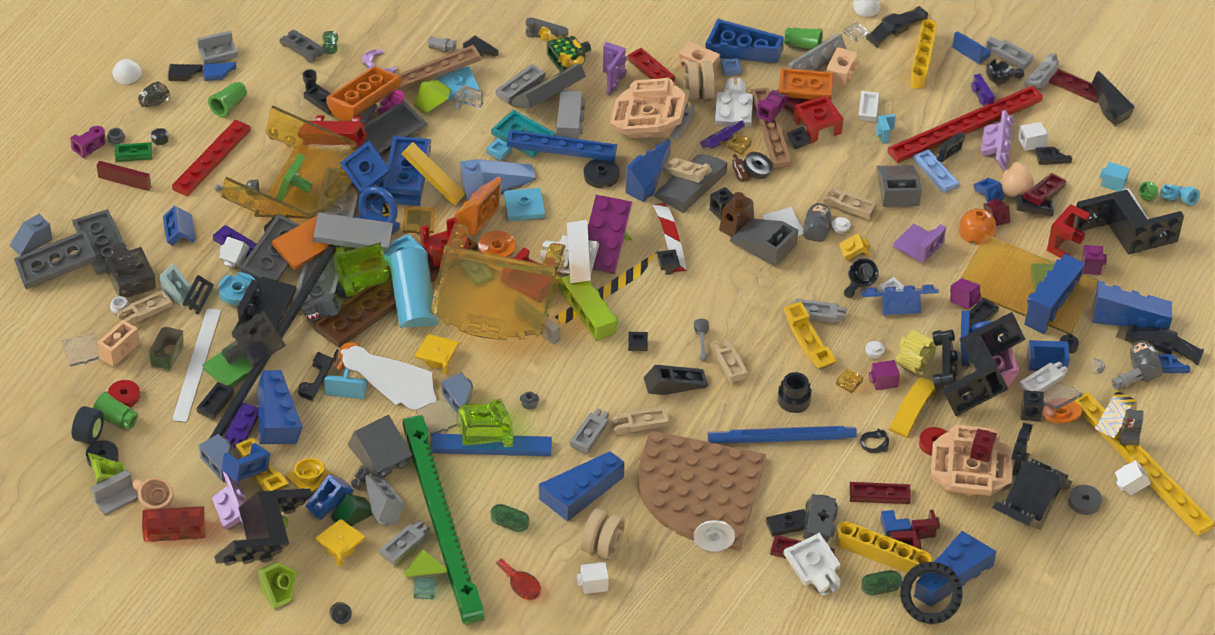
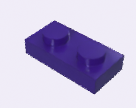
M981 73L974 75L971 89L977 95L979 103L983 106L993 103L995 96Z

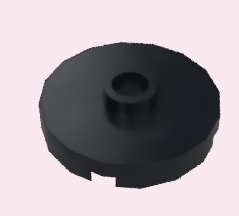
M593 159L586 163L583 176L586 183L593 187H611L619 180V167L613 161Z

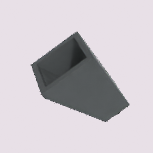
M389 414L354 431L348 442L349 448L361 463L370 469L372 476L386 477L392 473L393 469L397 467L402 469L407 466L412 457V453Z

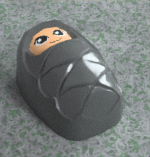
M816 203L810 207L806 214L803 237L807 240L822 242L826 239L831 228V212L827 205Z
M1145 340L1133 343L1130 348L1131 363L1133 369L1139 368L1141 370V375H1143L1141 380L1150 381L1160 377L1163 374V366L1155 348Z

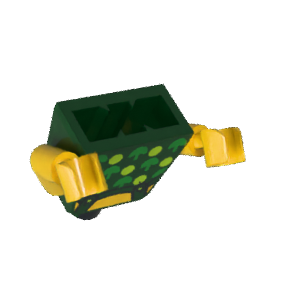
M542 27L538 34L541 35V40L547 41V55L560 72L572 65H583L585 63V53L591 51L588 41L579 43L575 36L556 37L550 34L551 32L548 28Z

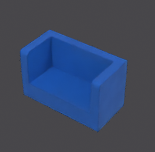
M1029 340L1027 349L1028 370L1038 371L1049 363L1054 365L1059 361L1068 368L1070 360L1068 342Z
M253 443L250 455L237 460L229 453H225L221 470L238 482L268 471L270 453L257 443Z

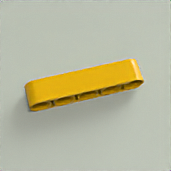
M931 19L922 22L910 79V85L916 89L925 87L937 31V23Z
M846 521L838 525L836 543L839 547L905 573H908L911 568L918 564L932 562L930 553L851 522Z

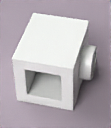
M1041 122L1020 126L1018 139L1025 151L1045 147L1048 131L1044 129Z
M227 237L225 243L220 248L219 258L228 267H241L250 247L242 241Z
M1136 460L1124 465L1115 472L1118 478L1116 481L1121 491L1125 490L1130 496L1151 484L1145 469Z
M605 562L581 565L580 574H577L578 586H582L583 594L608 591L609 578Z

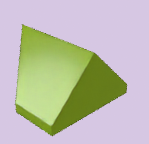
M438 80L422 82L414 106L428 115L432 109L448 99L451 89Z
M88 453L96 484L126 470L124 462L120 461L118 463Z
M421 549L405 570L404 576L446 573L447 568L425 550Z
M278 562L258 570L260 589L273 609L293 601L297 571Z

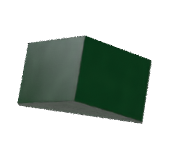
M347 494L332 513L331 519L334 523L342 519L350 526H353L373 514L370 503L365 497Z

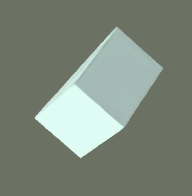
M172 264L160 275L161 290H164L170 299L182 305L191 287L175 264ZM195 291L193 292L190 300L195 296Z

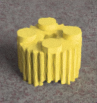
M911 330L907 338L903 337L899 343L901 351L895 359L896 364L916 374H924L928 368L925 365L930 357H934L937 346L933 344L934 339Z

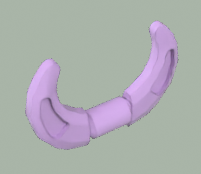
M375 49L366 52L362 57L363 64L369 69L375 66L372 62L373 57L383 54L384 51ZM394 66L384 70L394 73L397 67Z

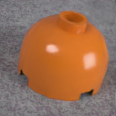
M976 208L967 211L959 223V234L968 243L972 241L977 242L976 245L987 244L993 240L996 233V221L992 214L984 209Z

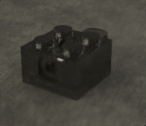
M117 243L111 247V257L105 258L106 272L118 296L128 298L156 289L155 274L142 247L129 250L124 243Z
M265 311L233 330L231 333L236 341L225 347L221 353L228 364H234L246 356L254 367L285 347L286 344Z

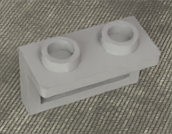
M231 31L197 39L198 52L203 64H212L238 57V51L233 42Z

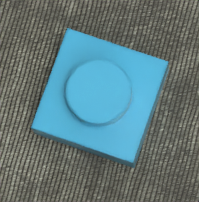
M499 138L487 147V154L500 161L512 151V148L507 147V143Z

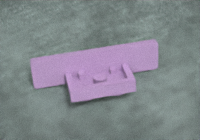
M1006 110L1002 111L1000 123L984 127L981 147L983 156L997 153L996 160L1003 171L1007 170V164L1009 163L1012 126H1014L1013 117L1009 116Z
M223 472L228 486L215 494L212 500L222 527L229 530L240 521L242 523L238 507L246 501V494L239 485L241 481L237 482Z

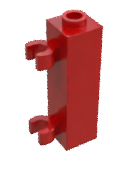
M317 115L315 121H305L298 131L304 146L360 148L367 137L364 129L365 123L360 122L362 116H354L352 121H323L325 115Z

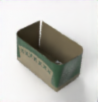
M171 327L160 329L149 349L151 368L170 372L184 346L183 330ZM175 345L171 355L165 353L164 349L166 346Z

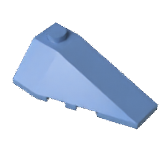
M481 159L460 162L461 181L467 201L471 198L472 193L476 192L482 185L498 177L502 178L500 194L513 186L520 187L536 180L533 165Z

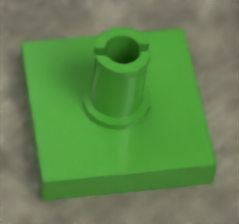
M298 154L282 180L276 200L283 202L293 186L305 191L307 194L309 193L313 183L299 176L306 156Z

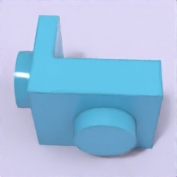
M895 114L881 115L877 118L875 132L882 144L889 143L890 130L895 128Z

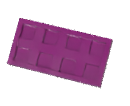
M596 194L588 223V240L599 243L592 270L616 274L633 205L632 201Z

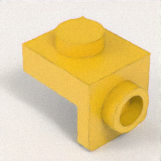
M859 233L839 244L847 261L863 252L867 257L871 256L869 248H871L870 243L866 238L863 239Z

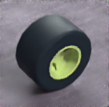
M82 406L77 411L73 420L72 438L75 441L89 445L96 442L104 424L103 412L98 409Z

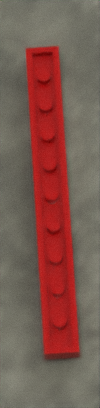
M1032 85L888 147L887 153L897 163L903 162L918 153L940 146L959 132L965 135L1000 120L1004 110L1011 115L1043 101V95Z

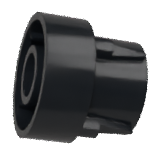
M797 371L787 374L783 381H781V385L778 388L777 401L783 410L790 413H800L810 406L811 383H809L808 378L804 374Z

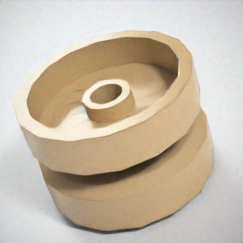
M711 60L701 61L699 68L696 61L685 63L684 83L687 100H698L700 93L703 100L714 98V70Z
M595 508L586 523L581 540V549L591 554L597 551L599 557L607 560L612 559L622 540L625 518L616 514H612L609 517L607 511Z

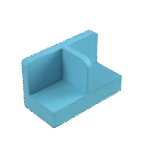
M347 368L343 377L329 375L324 380L325 395L357 399L365 398L368 385L367 379L350 378L349 369Z

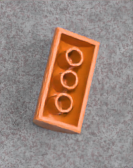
M373 66L327 96V105L336 118L341 121H350L354 116H358L401 86L402 79L396 74Z

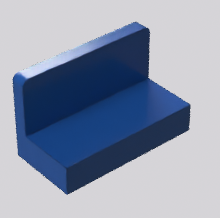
M958 31L954 33L953 49L978 64H981L990 57L991 51Z
M173 206L163 216L167 243L173 246L182 237L194 242L196 236L192 214L177 206Z

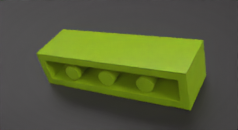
M570 275L562 277V294L594 339L598 341L616 334L618 319L615 314L611 313L608 304L605 301L603 302L598 290L593 288L591 281L570 283Z

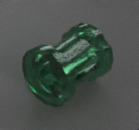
M334 31L324 32V44L322 47L325 53H336L338 51V45L336 44L338 34Z

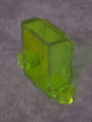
M381 242L345 252L343 246L336 248L337 255H334V267L347 297L355 295V292L363 287L387 282L390 275Z
M494 399L490 404H465L459 407L457 410V425L462 445L503 442L504 447L513 446L512 422L502 399Z

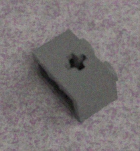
M816 494L811 495L807 506L803 533L804 539L820 533L827 543L830 537L834 536L835 525H832L833 518H836L838 513V506H835V498Z

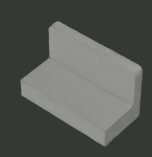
M128 470L91 487L93 501L104 515H108L138 500V492L133 488L131 474Z

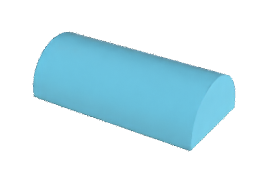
M408 248L393 253L389 258L399 327L437 326L438 319L426 251L418 248Z

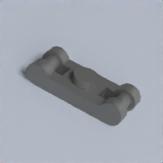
M532 17L526 19L527 37L535 36L540 38L541 35L538 32L542 27L548 28L551 32L550 34L556 37L564 38L568 36V28Z
M294 29L288 32L287 36L279 39L283 47H289L305 57L309 63L315 61L317 56L320 57L325 53L322 46Z

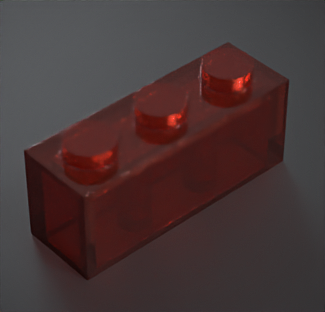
M204 506L142 510L144 542L206 538Z

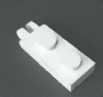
M1060 361L1054 365L1049 363L1020 381L1019 387L1023 391L1044 392L1063 380L1068 368L1063 366Z

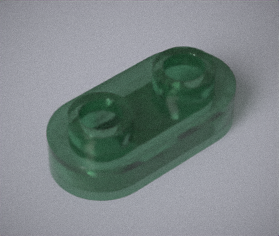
M497 504L492 507L490 513L493 523L515 532H523L529 527V516L525 512L504 504Z
M894 570L868 574L862 578L861 589L865 594L871 596L897 591L901 587L902 576Z

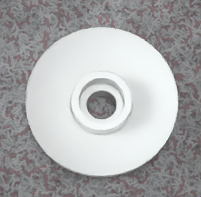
M717 520L704 522L694 531L695 543L706 551H722L730 547L735 539L733 528L729 524Z

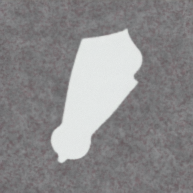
M359 346L350 347L348 350H341L345 367L349 370L360 372L395 405L403 403L407 408L417 410L437 402L433 389L432 372L397 360L371 355Z

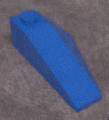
M667 139L656 145L653 151L649 149L646 151L645 156H637L627 166L626 194L642 202L648 197L653 196L663 172L662 167L666 165L670 155L671 140Z

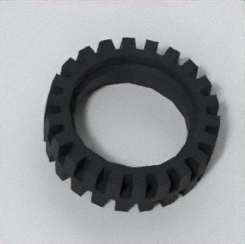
M924 562L911 568L904 576L901 583L900 597L905 610L915 620L925 624H938L950 619L957 612L962 602L963 590L958 576L951 568L938 562ZM930 572L941 574L947 578L952 589V597L948 606L944 610L933 614L919 610L911 597L912 584L922 574Z

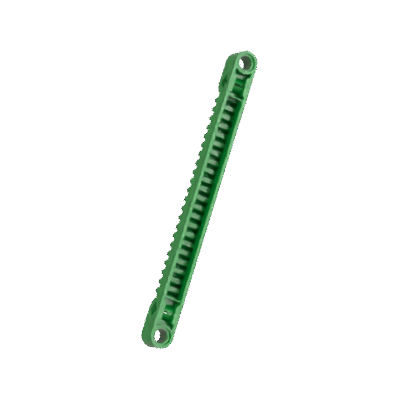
M423 415L403 418L402 422L406 440L412 453L413 463L443 561L447 568V574L462 622L465 625L484 621L483 605L476 585L471 582L465 556L461 549L455 524H453L449 505H447V499H445L443 486H441V480H439L434 457L428 443V430Z

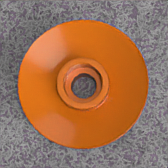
M491 231L480 238L478 246L484 256L491 259H504L514 253L516 241L507 232Z
M1058 400L1047 404L1043 408L1042 415L1047 421L1065 424L1080 418L1082 408L1076 402Z

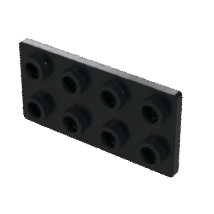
M261 277L260 281L252 279L237 307L239 321L232 332V337L266 347L297 290L296 286L266 277Z

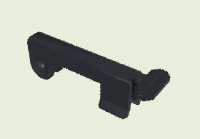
M336 349L333 358L319 351L316 353L312 366L321 370L313 383L302 382L299 384L298 394L301 397L310 401L314 400L330 368L337 360L339 349Z

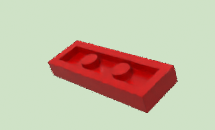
M639 48L628 54L627 60L649 79L670 78L673 82L675 81V75L644 49Z

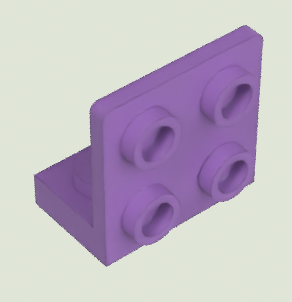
M606 42L603 46V72L607 73V94L611 95L614 90H617L620 80L626 76L627 69H625L627 56H625L626 48Z
M913 224L893 243V247L924 263L944 244L947 227L940 224L936 229L928 232L920 226Z

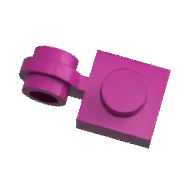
M395 90L390 96L380 100V105L376 109L381 115L394 107V105L403 103L405 100L404 92Z

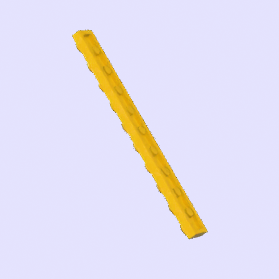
M1086 392L1072 401L1081 406L1082 416L1095 428L1106 409L1089 392ZM1121 428L1115 439L1098 431L1128 464L1136 460L1145 469L1151 482V488L1198 536L1214 528L1215 522L1140 445L1120 444Z

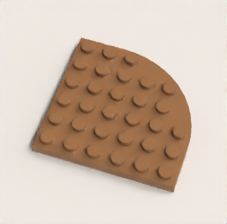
M650 430L639 464L638 484L641 497L645 506L656 520L663 526H669L676 530V534L694 540L695 529L704 522L717 520L729 524L735 532V539L728 548L741 550L765 464L766 454Z

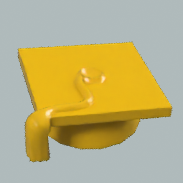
M428 334L416 352L415 358L423 360L431 368H443V374H448V364L451 362L452 355L457 349L459 342Z
M312 457L300 460L295 465L294 470L285 475V478L298 489L310 488L311 493H314L329 474H333L324 467L320 460Z
M342 519L315 537V541L324 546L329 555L336 558V565L339 567L343 565V558L352 555L356 546L366 539L363 534Z

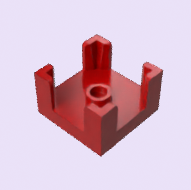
M827 95L795 105L794 122L798 126L800 121H803L807 127L806 132L811 139V143L818 141L820 130L834 126V136L842 134L843 117Z
M1070 204L1051 225L1047 251L1059 258H1062L1064 254L1070 256L1069 253L1059 249V247L1065 240H1071L1077 244H1081L1085 240V232L1073 227L1075 215L1088 220L1090 213Z
M455 217L446 220L447 231L430 235L428 225L420 227L421 245L428 252V257L434 267L470 257L469 240L466 236H463V240L460 237L459 224Z

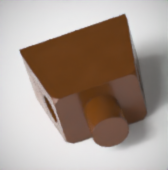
M742 192L734 193L733 198L723 207L719 231L733 237L751 218L754 219L752 199L744 196Z

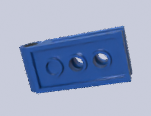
M393 136L387 164L391 172L385 176L383 188L393 196L396 204L420 206L425 177L402 156V152L413 142L430 157L431 139ZM383 197V203H388Z

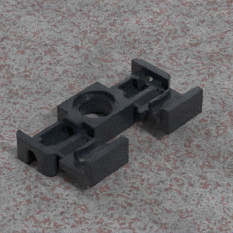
M1023 422L1011 458V460H1015L1012 475L1018 476L1022 462L1029 459L1030 453L1026 452L1033 427L1032 424Z

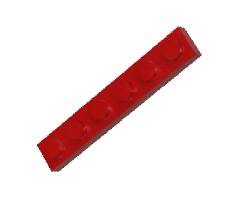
M235 119L172 184V190L188 197L251 131L250 125Z

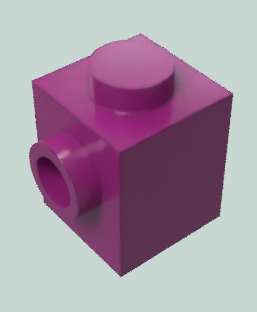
M1084 245L1081 261L1085 263L1083 274L1101 275L1102 267L1107 262V254H1104L1103 246Z
M961 278L951 285L950 302L968 309L980 302V284Z
M895 360L872 363L869 380L870 383L874 384L875 390L899 386L900 372Z

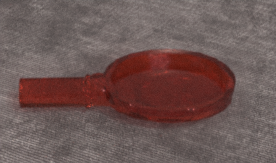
M503 558L497 561V565L510 577V586L518 596L527 600H534L540 596L541 585L533 575L524 571L516 572Z

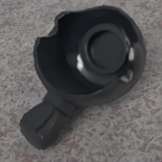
M993 59L986 66V75L991 82L1000 85L1008 82L1014 76L1016 78H1023L1024 70L1022 68L1013 69L1004 61L996 63V59Z
M862 258L855 260L848 269V277L851 283L844 290L846 298L853 297L858 287H868L877 281L879 270L873 260Z

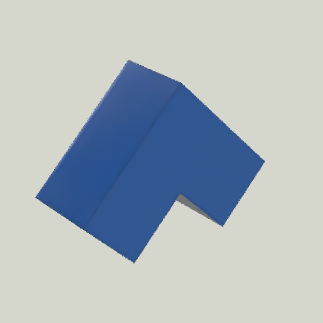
M894 510L881 511L880 521L885 536L891 537V532L911 531L909 518L896 520Z

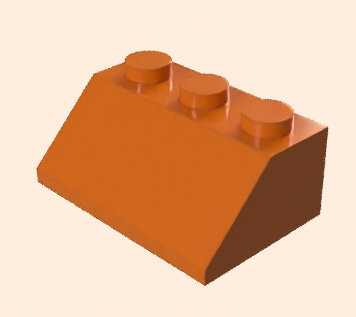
M498 177L482 185L476 192L472 193L468 201L464 202L462 208L455 212L454 217L458 221L459 231L475 236L499 209L502 178Z

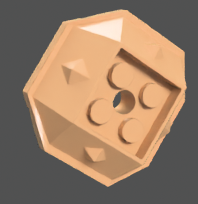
M670 78L635 80L630 85V88L616 99L610 122L611 127L629 139L669 137L675 127L682 123L687 101L686 95L680 88L674 85Z
M954 425L947 433L933 442L930 479L937 482L949 493L992 497L1001 491L1011 488L1013 460L1011 458L1013 451L1000 438L995 429ZM977 429L997 433L989 463L970 458Z

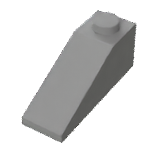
M366 474L365 480L372 514L377 519V522L382 525H397L405 504L385 478Z

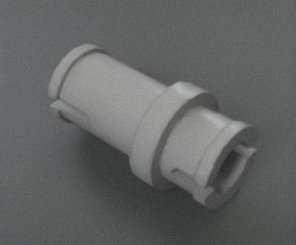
M429 37V48L442 49L444 52H454L456 49V41Z
M1135 368L1125 374H1118L1117 378L1111 380V383H1114L1112 384L1113 388L1117 391L1121 388L1125 389L1129 387V384L1143 379L1141 370Z

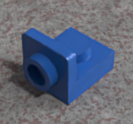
M986 178L973 184L975 191L986 196L987 203H990L989 201L992 199H1004L1001 182Z

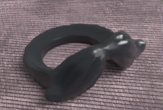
M878 428L877 431L864 433L860 439V446L869 453L887 452L889 438L886 431ZM867 438H885V441L874 449L868 448L864 444Z

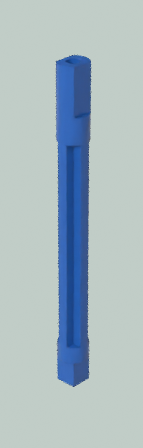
M855 426L739 429L707 432L708 442L711 443L730 442V444L839 440L857 438V428Z

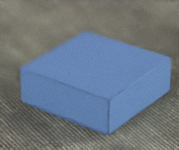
M738 58L721 60L724 76L741 75L742 69Z

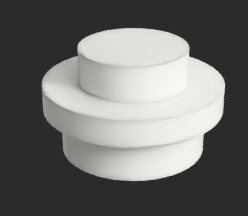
M843 217L835 218L832 221L834 232L837 234L847 233L850 229V221Z
M115 297L112 299L110 309L113 313L117 314L119 310L128 307L129 302L125 297Z
M871 341L866 344L865 351L868 357L878 359L884 354L885 347L878 341Z

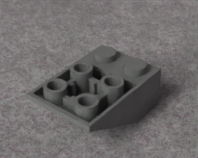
M913 165L877 166L883 207L920 205L922 191L920 178Z
M751 218L730 239V242L777 266L797 245L798 229L784 221Z

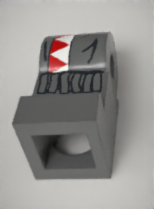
M335 292L309 301L301 308L307 321L312 322L325 316L337 315L341 305Z
M1126 409L1121 426L1120 444L1139 445L1144 414L1142 410Z

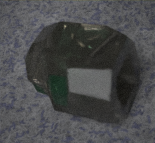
M159 81L151 83L139 94V104L145 108L158 106L170 99V91Z

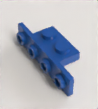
M932 284L922 285V288L908 285L903 286L904 289H896L894 286L885 287V290H877V288L871 287L866 288V291H861V296H882L883 315L921 313V294L939 293V289Z

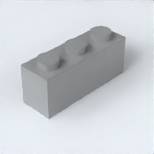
M560 91L557 136L579 139V134L583 133V124L580 122H584V111H581V109L585 110V99H582V91Z

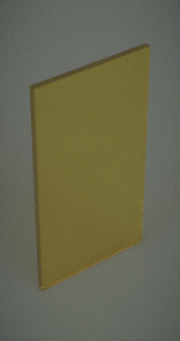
M985 235L961 278L980 284L981 299L985 298L993 304L1026 317L1029 295L1035 293L1038 283L1044 281L1049 270H1053L1055 262ZM1082 274L1072 293L1068 294L1062 308L1059 307L1053 322H1048V326L1071 334L1097 287L1098 279Z

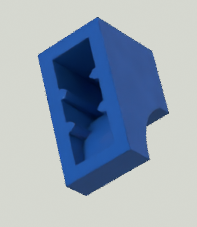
M329 474L305 507L316 518L322 520L327 513L338 507L347 494L351 495L354 489L342 478Z

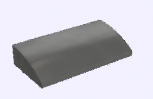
M582 64L572 65L521 93L511 101V105L531 108L586 77Z
M403 101V103L392 107L365 124L364 129L367 137L361 146L370 141L378 153L381 154L391 148L393 136L409 137L426 127L427 122Z
M698 154L690 162L700 165L708 164L712 168V172L709 175L704 176L703 180L699 183L673 176L654 194V197L684 213L727 173V162L710 155Z

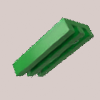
M152 142L115 145L116 162L153 159Z

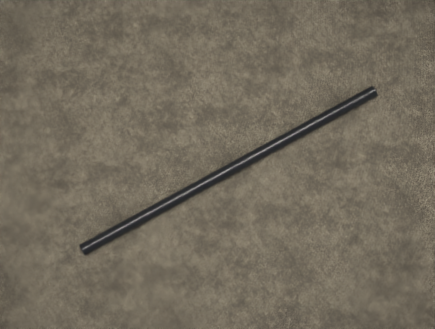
M328 245L209 439L217 434H220L221 437L335 254L337 248L334 245Z

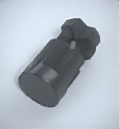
M359 467L355 474L356 478L351 481L352 488L357 490L362 488L361 484L365 483L366 474L369 475L371 472L368 467Z

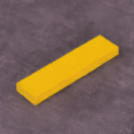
M413 142L402 152V156L454 206L466 194Z

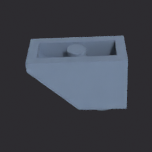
M40 214L23 222L10 243V247L19 256H22L53 240L50 224Z
M462 372L441 381L443 397L461 420L465 418L473 389L471 380L466 378Z
M217 434L199 444L200 458L224 482L226 480L221 470L223 455L225 453L231 455L232 446L227 439L224 440L220 434Z

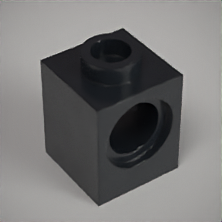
M726 187L710 194L709 210L720 221L723 207L733 198V194Z
M1024 390L1021 402V420L1041 422L1044 392Z

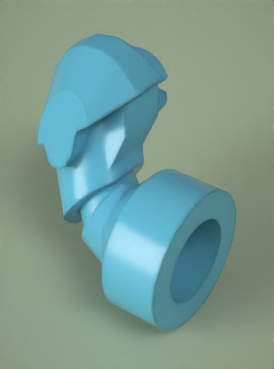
M1165 184L1160 190V195L1165 200L1173 202L1178 197H1181L1183 203L1192 206L1198 201L1200 191L1193 186L1182 188V186Z

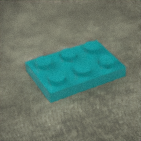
M516 110L510 112L491 128V134L506 143L509 130L556 136L555 132ZM518 149L532 158L540 153V151Z

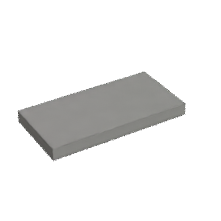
M318 212L313 242L388 252L393 223Z

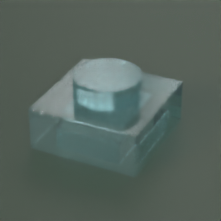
M415 577L414 599L435 600L436 578Z

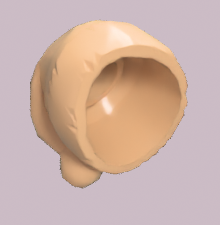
M1016 162L1003 172V179L1001 180L1003 194L1008 197H1017L1018 194L1025 195L1033 187V176L1023 164Z
M151 477L145 481L135 480L133 482V488L138 490V499L145 509L152 512L161 511L172 503L174 498L173 489L169 482L163 478Z

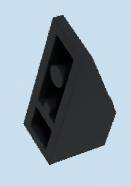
M1097 71L1092 81V86L1103 115L1116 126L1130 118L1135 106L1100 71Z
M654 365L643 377L648 394L668 395L706 388L708 386L704 370L698 368Z

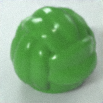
M1146 181L1141 184L1138 193L1143 200L1152 201L1158 195V187L1155 183Z

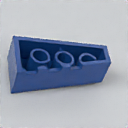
M717 19L705 43V48L720 54L722 59L738 58L739 60L778 63L783 52L784 36Z
M1064 254L1060 260H1056L1053 270L1047 272L1044 281L1038 283L1035 293H1031L1027 299L1029 305L1024 325L1043 334L1046 333L1048 322H1053L1059 307L1062 308L1068 294L1072 293L1081 279L1085 266L1084 262L1067 254Z
M1098 280L1093 303L1092 323L1127 327L1131 324L1134 327L1156 330L1161 328L1170 329L1172 301L1151 295L1145 297L1137 291L1121 290L1120 286L1113 285V287L1105 285V282Z
M263 370L257 386L258 418L260 422L259 445L297 444L303 426L282 370Z
M611 451L540 483L539 500L568 522L624 478L625 462Z
M961 531L934 562L951 568L958 576L963 587L971 578L975 579L981 575L982 571L985 569L989 570L994 566L997 551L966 532ZM934 572L924 573L916 581L914 597L932 607L951 594V585L947 578L941 574Z

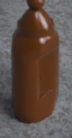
M733 154L732 167L740 182L750 180L751 175L745 171L743 160L736 154Z

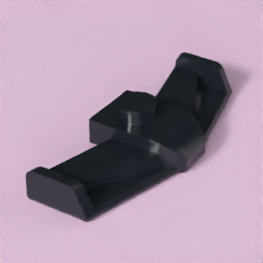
M918 6L914 10L902 14H889L882 18L881 23L867 35L866 39L878 48L879 44L891 33L897 36L909 29L910 23L927 20L928 12Z
M1130 324L1125 337L1127 342L1128 340H1145L1149 343H1154L1153 347L1155 350L1166 354H1172L1174 350L1194 361L1195 365H1199L1204 352L1203 348L1196 347L1180 338L1176 331L1167 328L1156 330L1134 327V325Z

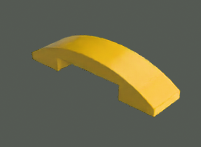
M802 302L784 307L790 328L809 360L818 369L835 364L837 360L829 347H824L809 321L810 315Z
M920 377L915 382L900 405L889 431L906 438L909 436L915 426L917 417L929 398L932 399L936 392L932 380Z
M254 437L235 445L241 458L250 455L251 445L257 443ZM270 463L268 471L253 476L255 481L265 491L282 490L289 487V483L280 472L277 473Z

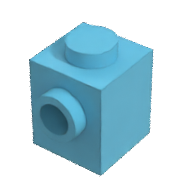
M1109 162L1106 168H1102L1100 174L1102 179L1101 186L1115 191H1122L1127 183L1130 168Z

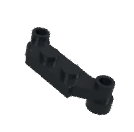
M311 69L305 70L302 74L306 89L303 93L304 98L328 115L332 112L326 100V97L331 93L316 84V71Z
M953 329L946 331L937 330L932 333L934 344L936 346L942 345V373L933 375V383L936 390L956 382V376H958V369L955 364L958 361V355L956 350L953 349L952 341H955Z

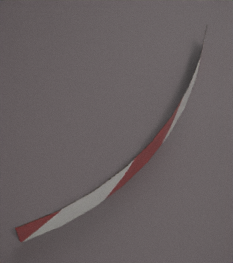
M653 204L652 206L663 228L668 250L676 249L680 262L679 268H675L673 273L687 271L677 227L667 204Z

